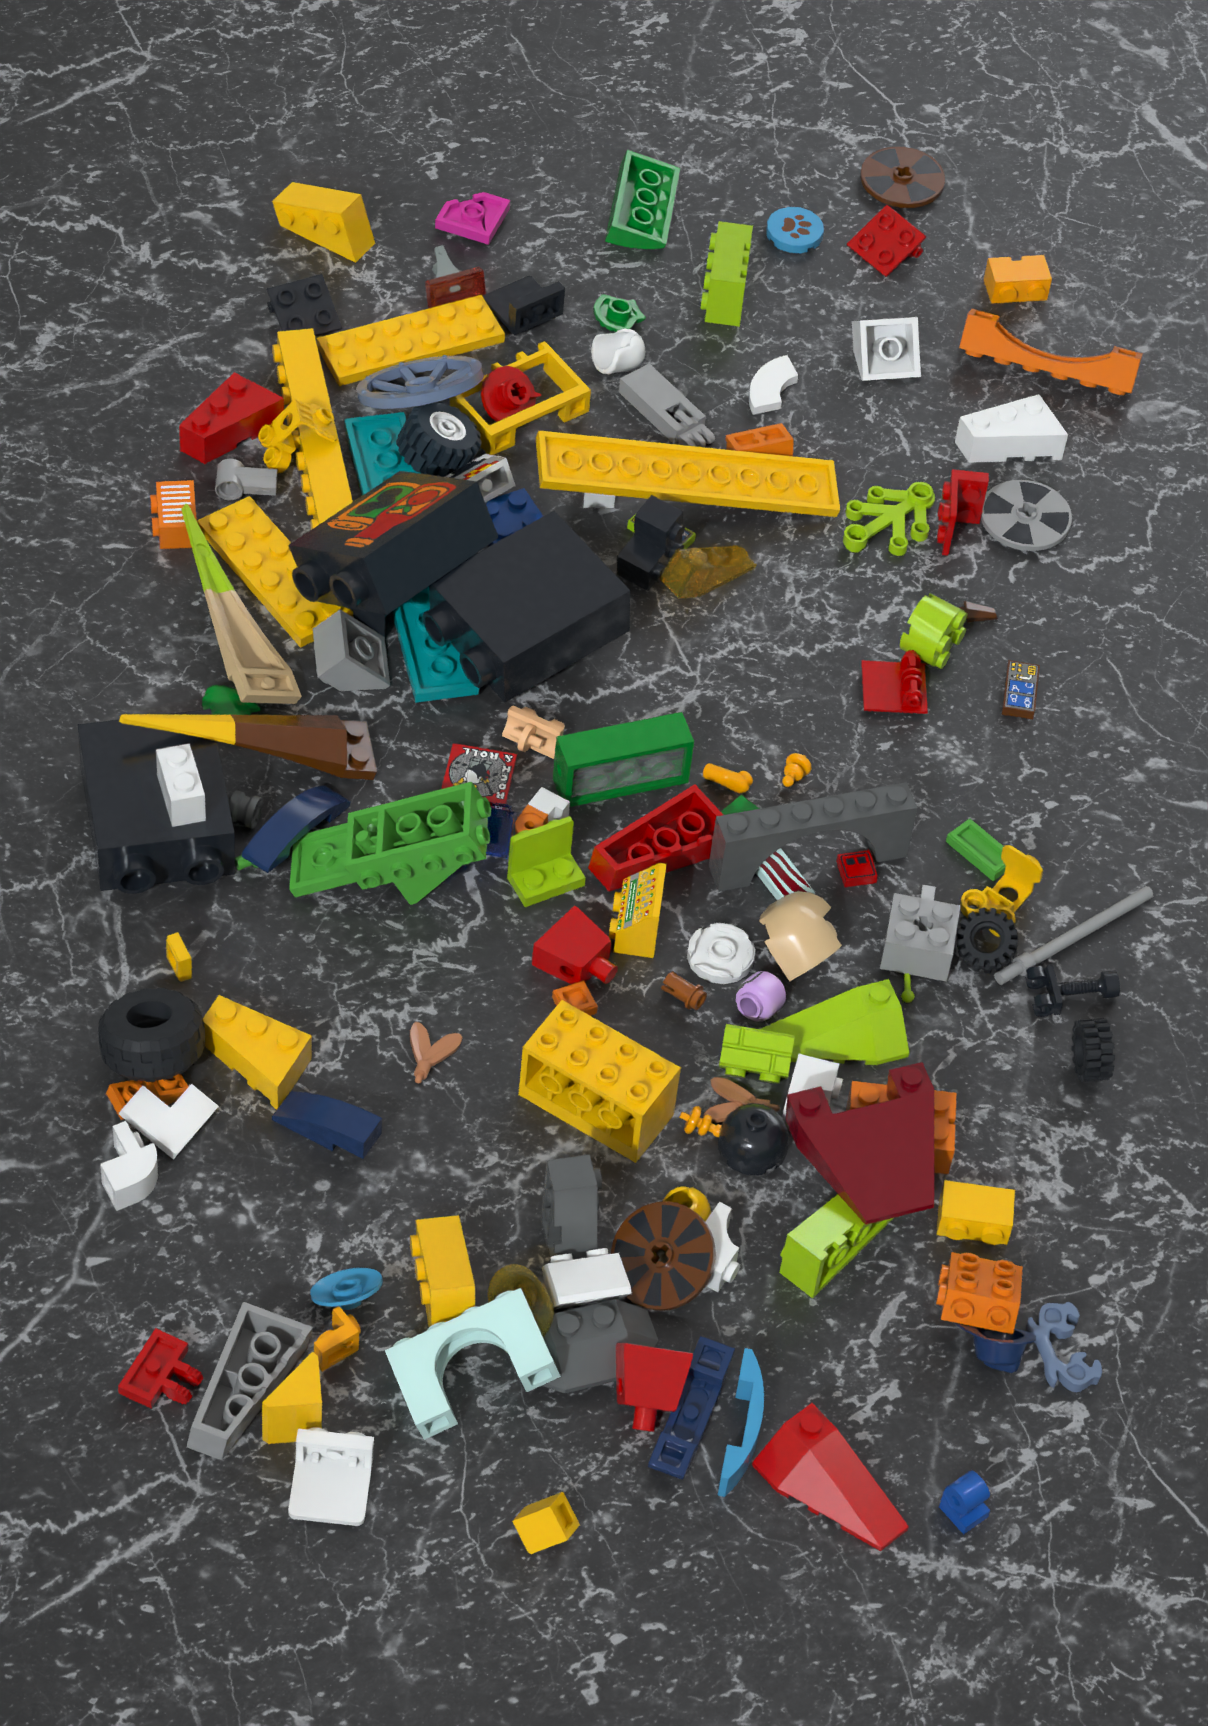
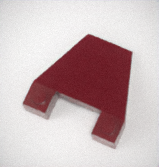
M923 1062L889 1070L886 1093L889 1101L832 1114L821 1086L787 1094L786 1122L796 1147L865 1225L934 1208V1087Z

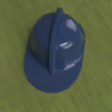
M955 1323L958 1327L973 1335L975 1353L979 1360L993 1369L1009 1373L1018 1370L1026 1345L1036 1341L1034 1334L1014 1328L1013 1334Z

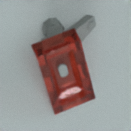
M443 245L434 248L437 262L433 265L432 271L436 277L425 281L428 309L486 294L484 271L479 266L460 271L450 261Z

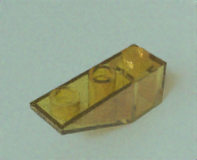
M737 545L676 549L660 580L678 598L700 597L755 569L757 565L748 556V552Z

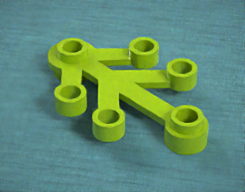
M915 482L907 490L884 489L880 486H872L867 494L868 503H862L859 500H851L847 503L845 515L850 520H860L863 518V515L879 516L865 526L851 524L845 528L843 543L847 550L855 553L862 551L867 546L869 538L892 524V537L888 549L891 554L902 556L907 552L908 540L905 537V515L914 509L915 522L911 526L910 536L915 541H925L930 530L926 522V509L934 505L935 494L932 487L924 482ZM885 500L901 502L897 505L884 504Z

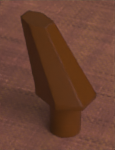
M964 601V606L958 607L968 614L966 618L967 623L998 619L995 609L967 601Z

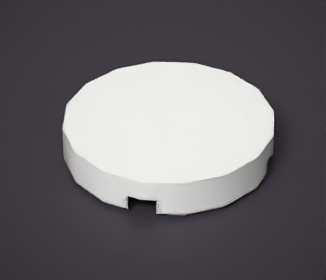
M714 923L710 924L708 928L703 930L700 928L695 931L689 940L687 959L691 969L699 977L711 983H734L747 976L752 969L755 957L754 944L748 939L749 936L744 930L732 924Z

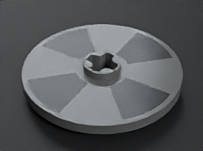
M1011 480L994 486L986 493L981 521L986 531L1000 543L1018 550L1039 551L1051 548L1064 540L1071 527L1072 513L1067 501L1051 487L1030 480Z

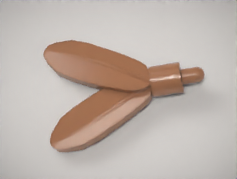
M419 1022L413 1023L409 1036L412 1051L417 1062L414 1071L415 1082L421 1083L422 1080L427 1078L432 1066L440 1063L459 1049L462 1042L460 1034H448L431 1046L427 1029Z
M714 1077L711 1079V1087L717 1094L730 1102L713 1106L704 1115L709 1114L712 1117V1122L720 1123L724 1122L730 1112L742 1105L750 1103L764 1104L773 1108L776 1112L780 1110L779 1105L770 1104V1100L756 1098L749 1091L731 1080Z

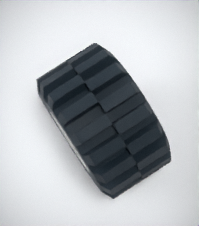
M444 402L415 406L397 436L396 444L399 447L400 455L404 457V461L411 465L416 472L445 477L472 462L482 442L480 440L481 434L476 430L477 426L474 422L470 421L469 416L460 412V409L449 406L448 403Z

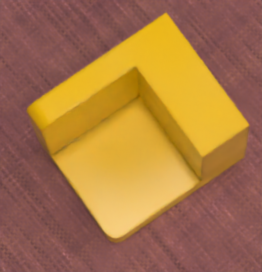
M564 1492L525 1506L512 1521L530 1554L567 1541L580 1526Z

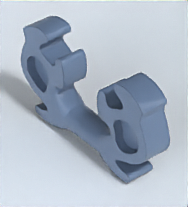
M1070 1302L1065 1304L1047 1303L1043 1305L1039 1312L1037 1324L1032 1317L1028 1318L1026 1331L1036 1336L1034 1343L1044 1362V1374L1049 1385L1054 1388L1058 1379L1068 1390L1081 1392L1090 1385H1097L1102 1375L1101 1363L1099 1360H1094L1093 1366L1089 1367L1084 1362L1086 1353L1078 1352L1071 1355L1068 1364H1064L1057 1358L1049 1339L1050 1333L1055 1334L1058 1339H1066L1072 1336L1075 1328L1074 1325H1077L1080 1315L1077 1308Z

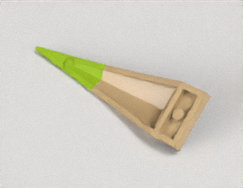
M185 503L181 511L228 679L234 682L240 701L246 703L296 704L302 696L291 668L264 635L239 598L212 552L189 505Z

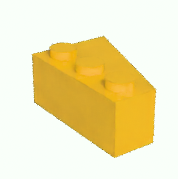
M292 182L272 201L280 226L355 263L375 244L361 194Z
M218 995L203 1017L205 1047L232 1071L234 1069L247 1079V1084L252 1089H258L270 1100V1104L277 1110L311 1061L312 1036Z
M459 1215L416 1220V1235H410V1249L412 1257H418L415 1259L417 1281H422L420 1282L422 1305L425 1304L428 1326L430 1327L439 1322L450 1321L461 1316L466 1309L475 1307V1283Z

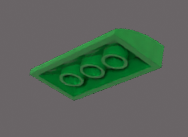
M627 150L619 168L605 242L636 249L665 248L680 167Z

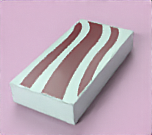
M781 848L771 854L755 872L776 900L797 891L815 894V891Z

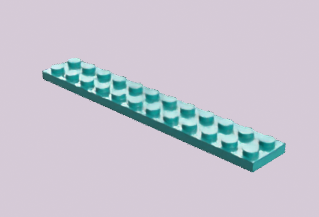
M404 412L344 419V429L362 496L399 471L420 473L416 472L411 465L404 461V457L400 455L399 447L396 444L397 436L406 422ZM429 586L392 611L415 703L479 694V688L469 681L461 667L460 653L451 643L443 647L438 646L431 639L424 626L422 614L430 609Z

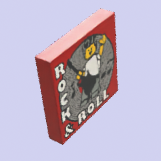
M453 743L442 789L472 782L481 796L488 799L491 809L505 811L517 754Z

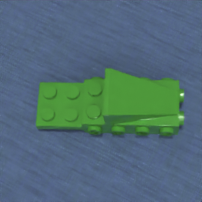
M472 782L348 813V823L309 832L293 844L289 890L295 897L355 882H357L362 890L393 882L410 905L416 904L462 865L486 859L487 844L490 843V834L487 828L488 817L491 816L489 801L486 797L481 796Z

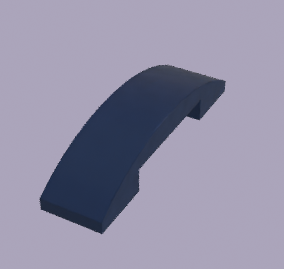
M325 785L304 791L279 809L261 827L243 850L242 857L269 873L289 857L290 847L322 820L325 819L329 823L350 807L351 801Z
M700 1336L693 1353V1359L678 1407L675 1412L670 1413L666 1426L658 1438L648 1467L676 1478L684 1479L709 1423L735 1348Z

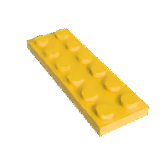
M478 295L318 337L317 348L338 386L361 381L366 376L397 365L399 362L404 363L443 355L454 356L503 343L505 333L483 296Z
M250 496L197 520L201 531L210 545L300 648L313 642V628L338 610H342L353 617L351 609L321 602H311L300 594L292 578V572L297 568V565L288 546L291 542Z

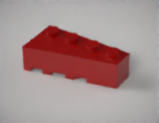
M694 784L596 845L593 849L588 869L610 892L622 888L625 878L658 863L666 864L665 873L710 859L716 816H722L723 814Z

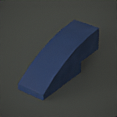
M291 1091L272 1116L273 1121L331 1151L338 1146L364 1159L382 1134L381 1117L344 1101L307 1092Z

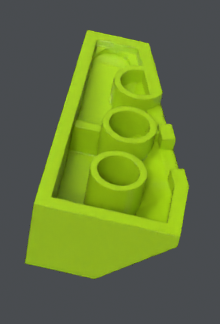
M889 979L853 988L760 1029L795 1035L791 1062H797L798 1054L818 1059H832L834 1063L844 1064L845 1060L865 1061V1065H879L909 1057L902 1007Z

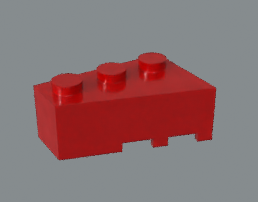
M234 372L179 425L180 451L206 464L236 449L237 443L249 437L252 440L256 439L261 428L264 425L273 424L272 421L284 410V398Z

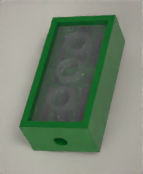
M682 712L556 737L552 779L559 796L570 801L569 807L689 783L694 739Z

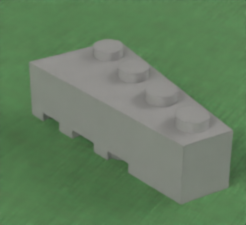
M243 1302L191 1426L187 1448L223 1460L261 1410L262 1402L281 1384L306 1351L313 1327Z

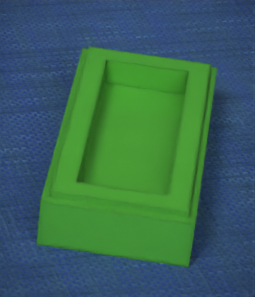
M970 818L947 835L946 842L993 882L1005 873L1006 865L1001 859L1004 846Z

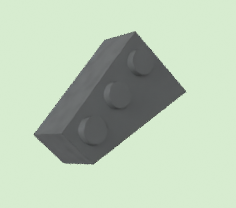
M590 1154L547 1160L541 1223L549 1257L572 1254L573 1260L587 1258V1251L597 1249V1209H599L597 1190L602 1189V1179L599 1168H593Z

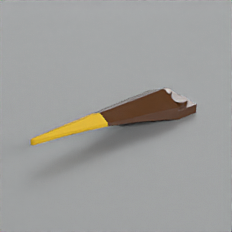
M123 714L119 719V722L122 724L181 733L263 752L321 770L340 778L374 780L377 773L367 721L340 720L337 715Z

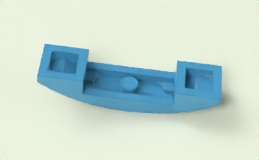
M748 1348L744 1349L735 1398L747 1400L750 1403L742 1447L727 1445L718 1489V1496L723 1497L733 1490L746 1472L756 1449L763 1418V1379L754 1352Z

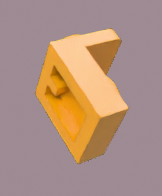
M340 1306L332 1310V1327L334 1330L324 1332L314 1342V1353L318 1355L321 1372L359 1350L360 1326L354 1316L351 1314L346 1315Z

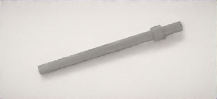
M1145 886L1033 952H1024L1015 957L1012 964L994 974L995 980L998 984L1003 985L1018 975H1027L1026 970L1028 968L1036 966L1153 898L1152 889Z

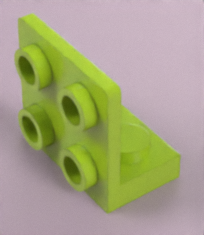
M570 816L560 820H552L543 826L531 830H523L510 838L507 879L524 907L585 886L586 877L571 855L574 821Z

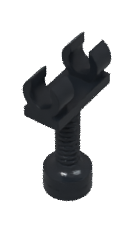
M1047 965L1046 968L1033 966L1026 970L1028 976L1025 979L1028 988L1040 989L1046 986L1048 993L1039 994L1034 997L1035 1004H1032L1034 1014L1038 1017H1045L1051 1014L1060 1015L1063 1005L1061 995L1100 992L1103 998H1115L1120 995V981L1116 970L1101 972L1100 978L1097 980H1081L1067 983L1057 982L1053 965Z

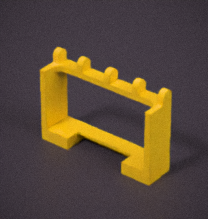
M545 341L538 344L539 351L527 356L523 351L517 353V361L507 366L524 372L544 363L543 370L561 388L563 393L492 425H488L464 399L481 391L482 382L487 374L472 389L449 398V406L460 409V412L465 413L470 417V421L476 424V430L481 434L480 440L482 442L480 447L487 454L495 455L515 446L516 428L557 409L558 416L564 423L589 412L591 389ZM496 362L491 365V370L493 371L502 366Z

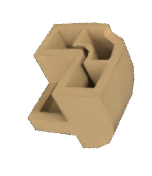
M797 891L782 897L769 905L759 919L763 925H766L770 939L764 942L789 982L817 966L842 946L837 939V933L833 925L823 918L831 909V906L823 898L811 892Z

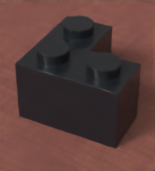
M651 495L634 516V536L617 555V575L647 591L651 589L655 582H661L667 572V567L672 561H677L684 550V545L682 544V536L685 530L683 511Z

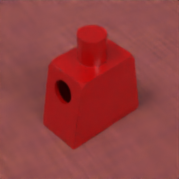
M575 905L533 945L532 965L569 984L581 981L586 983L593 975L605 984H608L615 977L618 970L617 966L608 961L611 949L610 938Z
M616 1343L617 1403L635 1407L632 1429L654 1432L657 1410L676 1411L693 1359V1353L628 1343Z

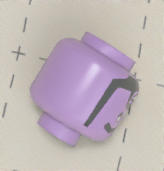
M758 971L740 984L736 990L735 1000L738 1010L743 1016L755 1022H763L771 1018L782 1008L786 1001V992L782 982L775 975L766 971Z

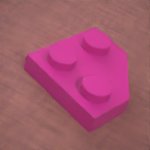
M482 192L474 194L471 200L459 202L457 199L447 201L435 219V228L489 245L510 209V200Z

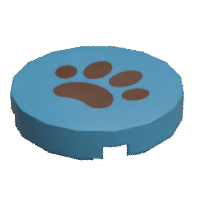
M801 207L778 209L770 215L766 227L769 241L771 238L775 247L789 253L808 252V248L813 246L815 249L821 243L824 233L823 223L819 216Z

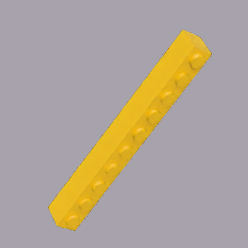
M313 328L277 332V344L272 345L274 363L279 362L280 366H277V377L279 384H284L285 386L281 389L284 405H289L296 398L308 405L314 403L320 407L324 406L332 412ZM292 413L286 416L288 426L292 422ZM301 423L292 432L295 447L299 450V452H296L298 471L303 470L304 473L301 474L302 492L309 495V497H306L307 515H313L314 518L310 521L312 530L351 504L353 500L339 439L331 442L319 436L314 429Z

